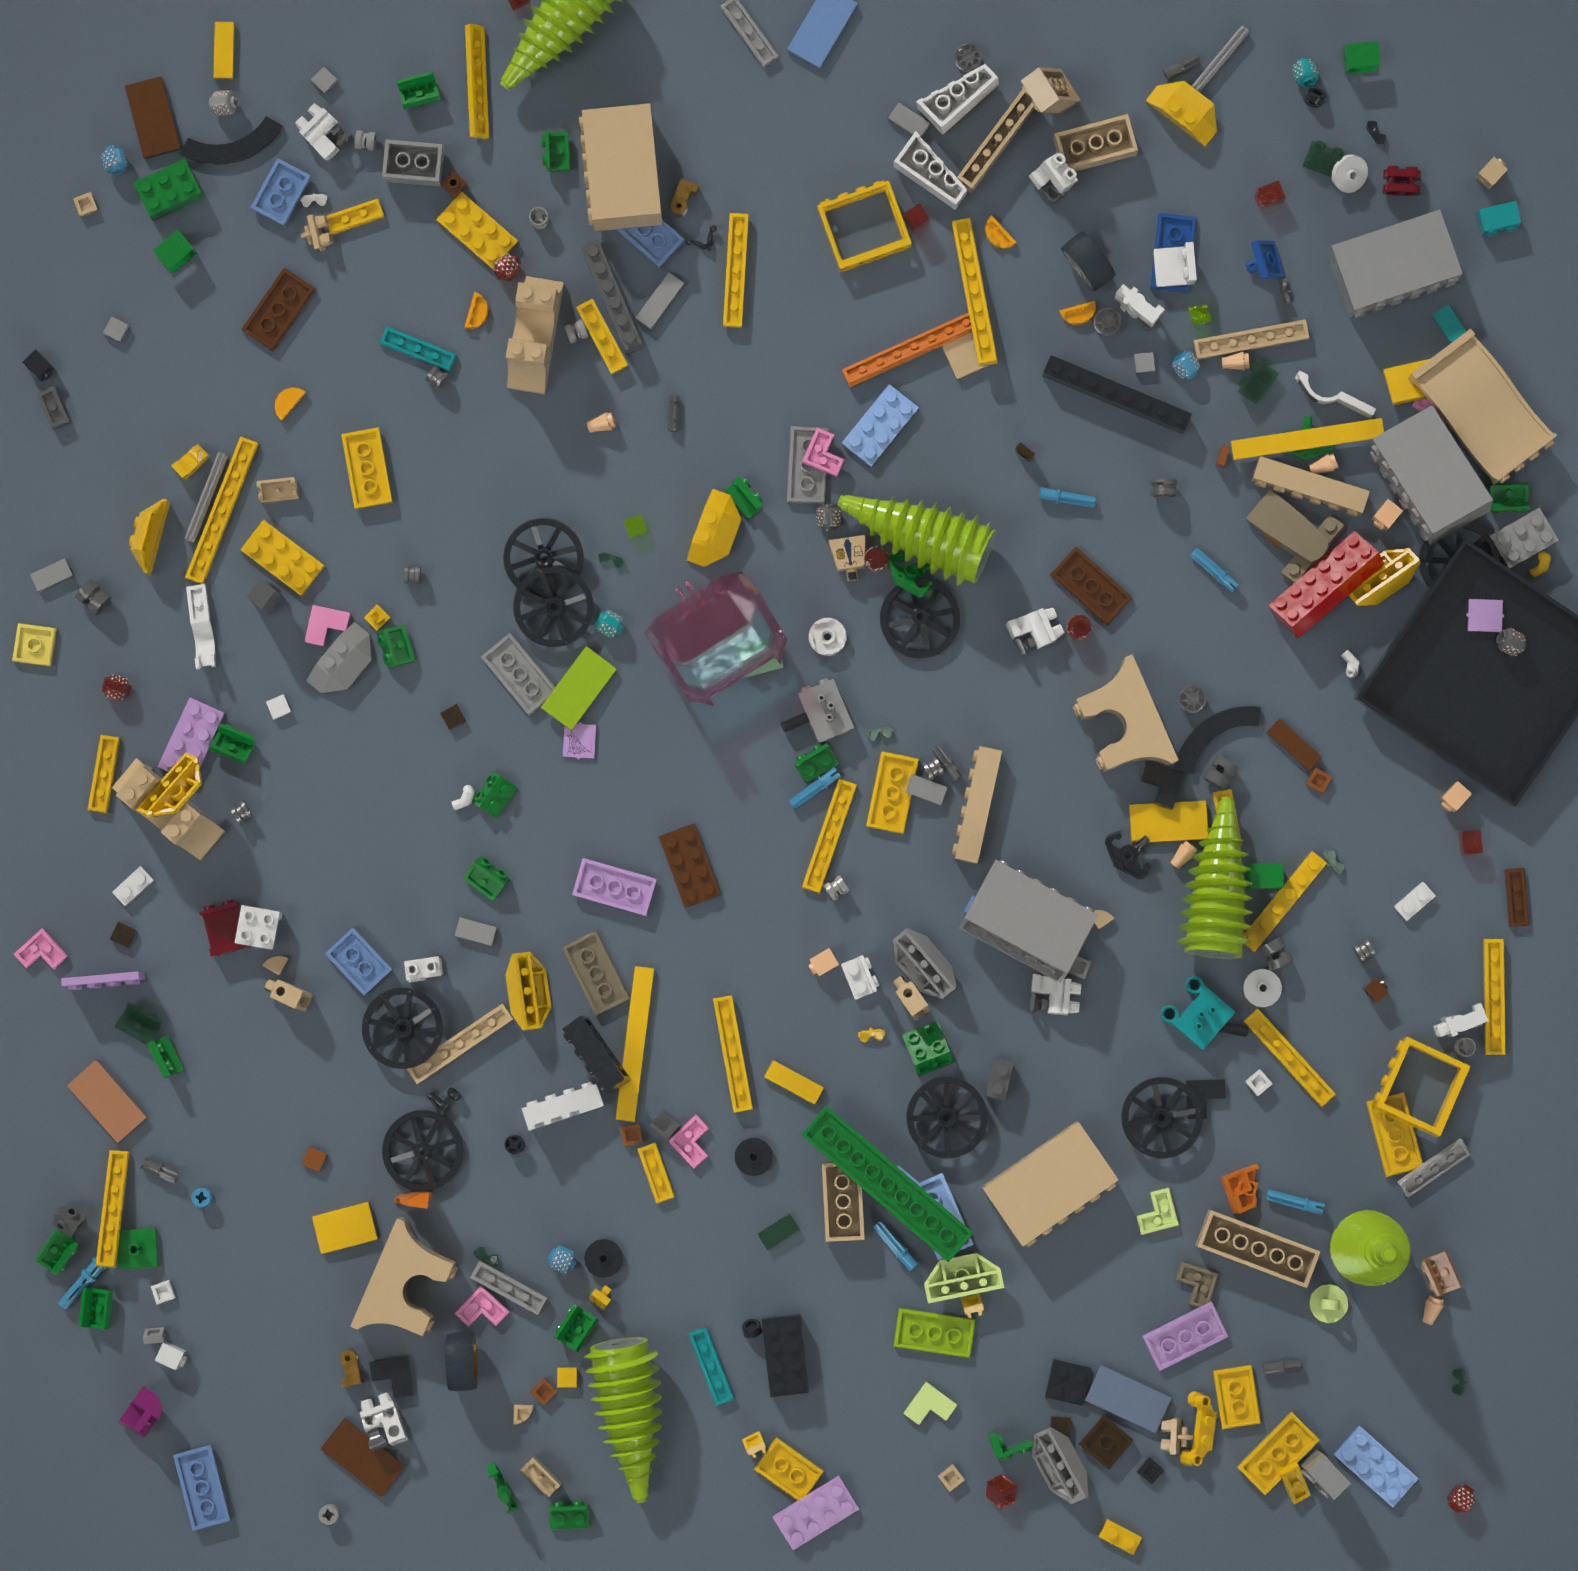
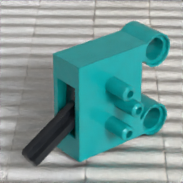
M1198 976L1189 977L1185 981L1187 992L1192 994L1198 993V995L1179 1017L1177 1008L1172 1005L1164 1006L1160 1010L1159 1015L1162 1021L1174 1026L1200 1050H1203L1218 1032L1243 1037L1248 1035L1249 1027L1247 1025L1228 1022L1235 1011L1209 990ZM1193 979L1199 983L1197 990H1192L1189 986L1190 981ZM1168 1008L1174 1012V1016L1170 1020L1164 1016V1012Z

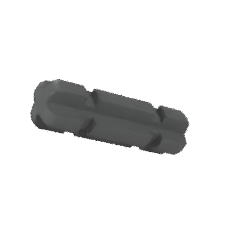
M671 394L668 396V403H670L668 405V421H670L668 423V431L677 432L679 431V423L677 421H679L680 406L678 403H680V396Z

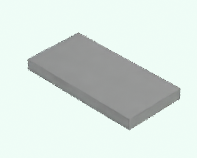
M791 426L787 503H825L826 473L802 463L817 427ZM820 428L829 432V428Z
M511 633L481 656L483 661L529 716L543 705L555 688Z

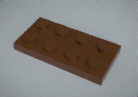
M695 823L658 836L684 908L721 896Z

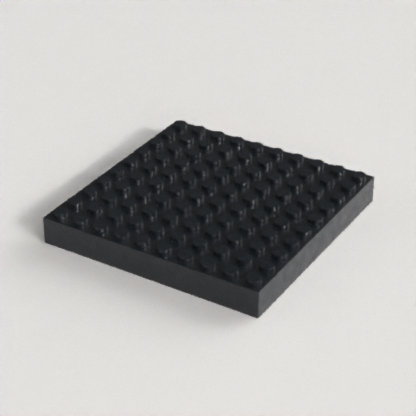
M1463 539L1459 542L1353 699L1510 806L1516 807L1578 716V615L1468 540ZM1469 599L1503 600L1502 614H1504V618H1502V630L1513 628L1522 633L1526 639L1525 650L1516 656H1510L1498 649L1496 639L1500 632L1468 631V617L1466 614L1468 613Z

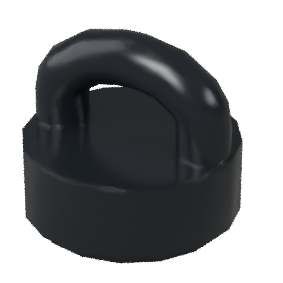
M1310 88L1306 94L1305 103L1310 107L1318 108L1323 104L1326 94L1318 88Z
M748 1319L742 1324L744 1337L750 1339L761 1334V1323L757 1319Z

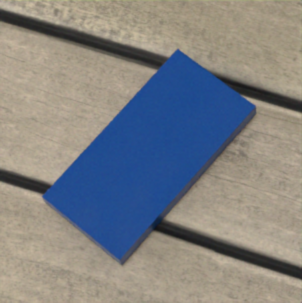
M1159 213L1155 249L1184 247L1187 242H1193L1194 244L1197 217ZM1153 258L1150 289L1182 293L1189 292V285L1157 287Z

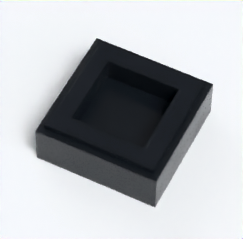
M1150 1457L1137 1470L1150 1484H1153L1164 1471Z

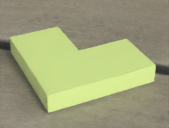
M1169 1188L1150 1192L1154 1211L1136 1216L1141 1235L1178 1226Z
M925 1382L903 1414L918 1425L930 1409L944 1420H947L957 1407V1404L928 1382Z

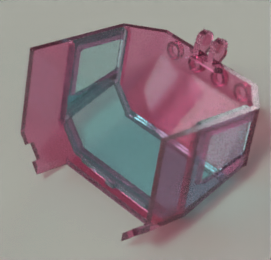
M743 572L721 576L695 592L691 583L687 581L685 586L692 595L685 598L682 590L679 587L676 588L675 591L680 597L681 602L657 616L645 631L646 637L689 702H700L714 706L710 700L711 697L768 661L775 658L781 664L782 652L786 646L787 638L761 594Z

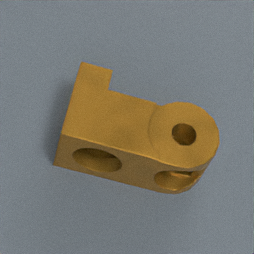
M681 178L671 202V210L675 216L682 217L687 213L688 201L691 194L697 195L699 185Z
M352 1349L343 1351L339 1356L340 1363L344 1366L345 1379H341L342 1387L363 1383L357 1353Z

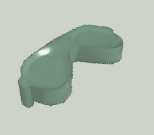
M883 727L869 730L866 736H868L870 741H875L879 733L886 738H890L893 729Z
M1334 850L1323 852L1329 862L1327 866H1332L1338 875L1343 873L1345 865L1335 860L1336 852Z

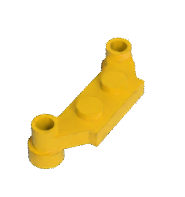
M1192 1391L1188 1395V1404L1197 1408L1192 1449H1185L1180 1454V1462L1187 1466H1200L1203 1457L1208 1451H1212L1217 1412L1213 1411L1210 1404V1398L1197 1391Z

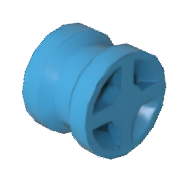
M198 1188L192 1193L191 1200L197 1207H206L212 1202L213 1194L207 1188Z

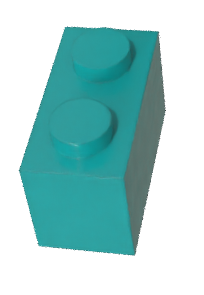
M1516 201L1479 209L1476 212L1480 234H1487V237L1497 235L1498 231L1517 230L1516 227L1521 224Z

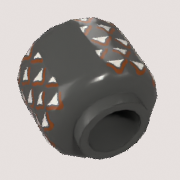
M821 503V506L817 508V525L823 527L824 531H834V527L841 525L840 507L836 503Z
M1513 628L1502 630L1497 636L1498 649L1510 656H1516L1526 648L1525 636Z

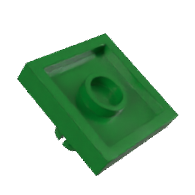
M156 1228L120 1230L118 1246L119 1269L158 1267Z

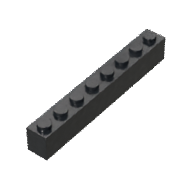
M1052 355L1042 377L1182 435L1192 415L1190 412Z

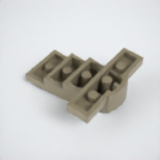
M1272 490L1267 492L1246 517L1250 524L1279 544V547L1294 555L1293 559L1281 572L1292 583L1300 579L1328 554L1330 545L1345 529L1344 524L1330 514L1317 529L1301 513Z

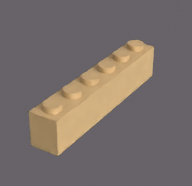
M1023 89L957 176L968 192H973L1035 109L1032 104L1034 102L1033 99Z
M1261 456L1257 460L1251 479L1259 487L1266 488V486H1269L1278 493H1284L1285 491L1291 493V496L1294 498L1302 499L1304 497L1310 499L1309 502L1316 505L1323 503L1328 505V508L1331 510L1339 511L1341 509L1346 511L1347 515L1354 517L1363 513L1370 492Z
M979 746L978 750H974L972 761H975L974 769L970 768L968 780L972 781L970 788L966 787L964 795L967 803L966 806H962L960 813L963 822L962 825L958 824L956 836H959L958 844L954 843L952 855H955L954 860L978 864L1002 754L1000 750Z

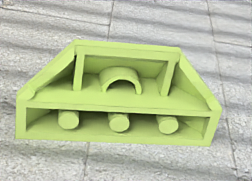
M978 1253L954 1257L949 1263L945 1259L939 1260L924 1283L928 1303L1004 1288L1001 1269Z

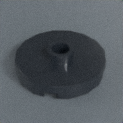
M760 1138L743 1140L735 1151L737 1167L742 1173L749 1176L764 1174L770 1168L773 1161L771 1147ZM752 1153L757 1154L755 1161L750 1159Z
M596 1240L589 1245L585 1252V1266L594 1276L601 1278L611 1277L622 1266V1251L612 1240ZM601 1255H605L607 1257L606 1262H602L600 1260Z

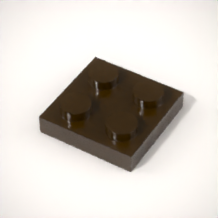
M1103 1414L1079 1442V1445L1109 1470L1133 1442V1439Z

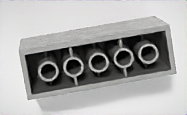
M1440 210L1332 245L1326 253L1348 317L1354 316L1359 318L1366 315L1365 312L1370 310L1377 312L1384 309L1383 306L1385 305L1395 306L1402 303L1401 300L1403 299L1413 300L1420 297L1419 294L1421 293L1431 294L1438 291L1437 288L1452 287L1456 285L1455 282L1459 281L1463 274Z
M1433 406L1424 409L1372 439L1370 457L1375 463L1378 462L1381 467L1379 470L1382 476L1388 478L1391 490L1400 497L1401 506L1409 511L1412 523L1418 525L1421 530L1419 533L1422 539L1428 541L1430 545L1490 512L1493 502L1492 497Z
M995 860L962 920L959 929L1061 983L1074 963L1098 914L1094 913L1095 911L1090 907H1083L1077 904L1078 902L1075 899L1064 897L1058 890L1044 886L1040 880L1027 877L1023 871L1012 869L1008 863Z

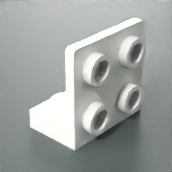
M1193 242L1185 243L1184 247L1154 249L1157 287L1195 284L1197 279Z
M242 905L235 943L272 950L278 920L282 919L283 913Z
M861 955L858 958L841 964L855 1000L877 991L876 987L879 984L876 976H871L869 969L872 966L868 957L864 958Z

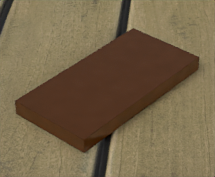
M162 77L126 85L125 89L143 158L148 159L181 150Z
M283 268L241 330L274 352L316 289L286 268Z
M1077 547L1050 574L1052 578L1106 626L1132 599L1130 594Z
M344 1418L320 1449L382 1497L406 1465L384 1448L372 1452L368 1446L370 1437L348 1419Z

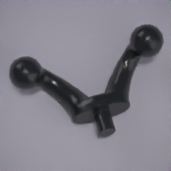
M710 226L707 242L701 243L687 238L686 244H694L702 250L707 249L710 251V246L713 245L712 235L717 230V226Z

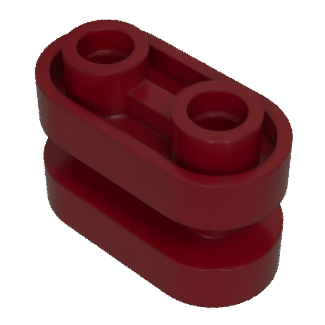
M1388 166L1387 169L1383 170V179L1389 180L1388 184L1383 185V194L1394 196H1418L1421 194V186L1415 184V181L1421 180V171L1418 170V167L1410 166L1406 167V169H1399L1398 166ZM1396 181H1408V184H1398Z

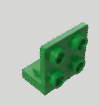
M938 1022L902 1035L918 1077L954 1063Z
M995 1431L987 1433L997 1460L1000 1458L1002 1461L1008 1460L1013 1457L1012 1454L1020 1452V1454L1026 1453L1031 1450L1030 1447L1034 1446L1032 1440L1027 1439L1004 1448L1005 1445L1000 1434L996 1435Z

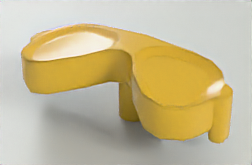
M872 1027L869 1030L858 1032V1037L862 1042H867L872 1036L878 1041H882L885 1035L884 1029L873 1030Z

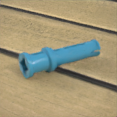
M96 1256L92 1258L93 1261L90 1265L81 1271L80 1278L58 1301V1304L65 1310L82 1293L83 1288L97 1280L96 1277L101 1271L107 1269V1267L95 1266Z

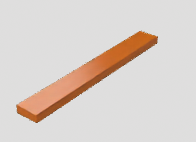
M969 313L842 369L849 387H853L971 333Z

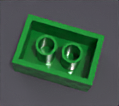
M186 159L180 160L134 182L135 188L152 221L204 198Z

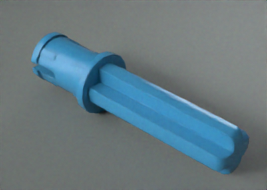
M1040 487L1038 499L1055 501V504L1061 502L1094 508L1096 498L1093 496Z
M1199 548L1193 550L1190 555L1191 558L1217 579V583L1220 582L1233 593L1235 589L1230 583L1236 588L1240 584L1227 574L1228 571L1221 569Z
M833 767L823 776H818L819 779L792 797L789 803L794 809H797L824 788L828 789L827 786L840 778V774L836 773L837 770Z
M1268 1190L1266 1196L1267 1201L1321 1216L1325 1205L1324 1203L1308 1200L1307 1197L1303 1199L1274 1190Z
M879 1221L873 1226L874 1230L897 1256L896 1259L899 1258L908 1271H911L918 1265V1262L907 1251L908 1248H904L883 1221Z

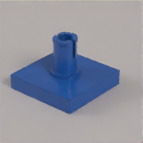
M1256 240L1251 242L1255 259L1245 263L1246 267L1250 266L1246 268L1247 271L1253 273L1259 270L1261 279L1284 278L1285 274L1275 241Z

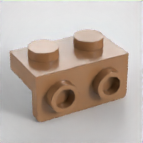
M1447 1250L1429 1256L1422 1261V1271L1424 1275L1428 1276L1432 1293L1436 1294V1297H1440L1444 1293L1463 1286Z

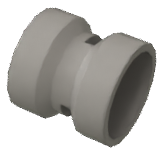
M357 130L355 149L367 148L368 151H375L376 132L364 133L362 130Z
M535 207L530 211L529 219L535 229L546 228L549 224L547 211L542 207Z
M582 319L576 321L573 325L568 324L564 326L571 344L579 338H588Z
M840 875L832 883L828 882L823 885L833 901L837 900L839 895L849 892Z
M1459 1038L1455 1041L1454 1051L1457 1055L1469 1057L1475 1053L1476 1044L1472 1039Z

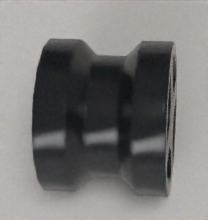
M511 1135L505 1140L504 1146L508 1153L518 1154L524 1149L525 1142L521 1136Z

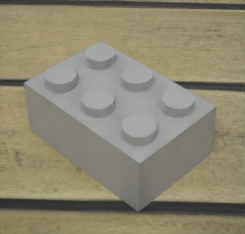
M386 139L382 171L384 182L441 187L444 160L443 144Z
M1540 508L1489 536L1499 553L1500 563L1509 569L1559 541Z
M1317 1449L1299 1464L1303 1468L1301 1470L1302 1474L1315 1484L1314 1487L1327 1499L1331 1497L1335 1500L1351 1484L1331 1461Z

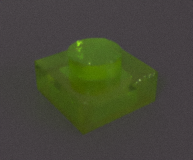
M1207 305L1188 308L1192 324L1211 322V314Z
M641 514L623 520L630 539L648 533Z

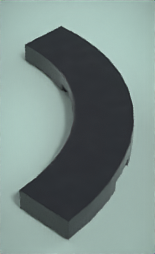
M266 116L253 132L231 143L206 144L188 137L179 155L198 163L215 165L239 162L257 154L258 151L269 145L279 134L283 126Z
M1245 706L1231 708L1203 721L1183 743L1173 771L1193 774L1199 754L1208 742L1220 733L1241 726L1258 727L1261 707Z

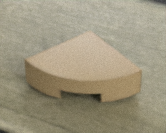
M1095 910L1094 912L1098 914L1094 922L1097 929H1100L1114 919L1106 911Z
M275 956L268 959L262 966L280 975L289 958Z
M514 1404L513 1424H520L527 1420L533 1411L534 1405Z

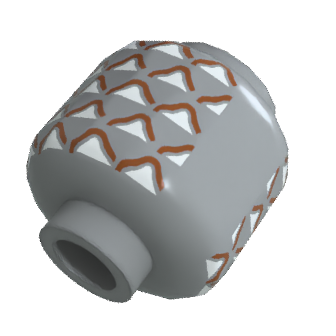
M231 90L216 91L209 99V107L217 116L232 115L239 106V100Z

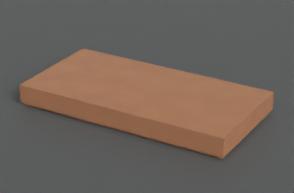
M95 1060L67 1085L117 1143L121 1142L147 1118L98 1060Z

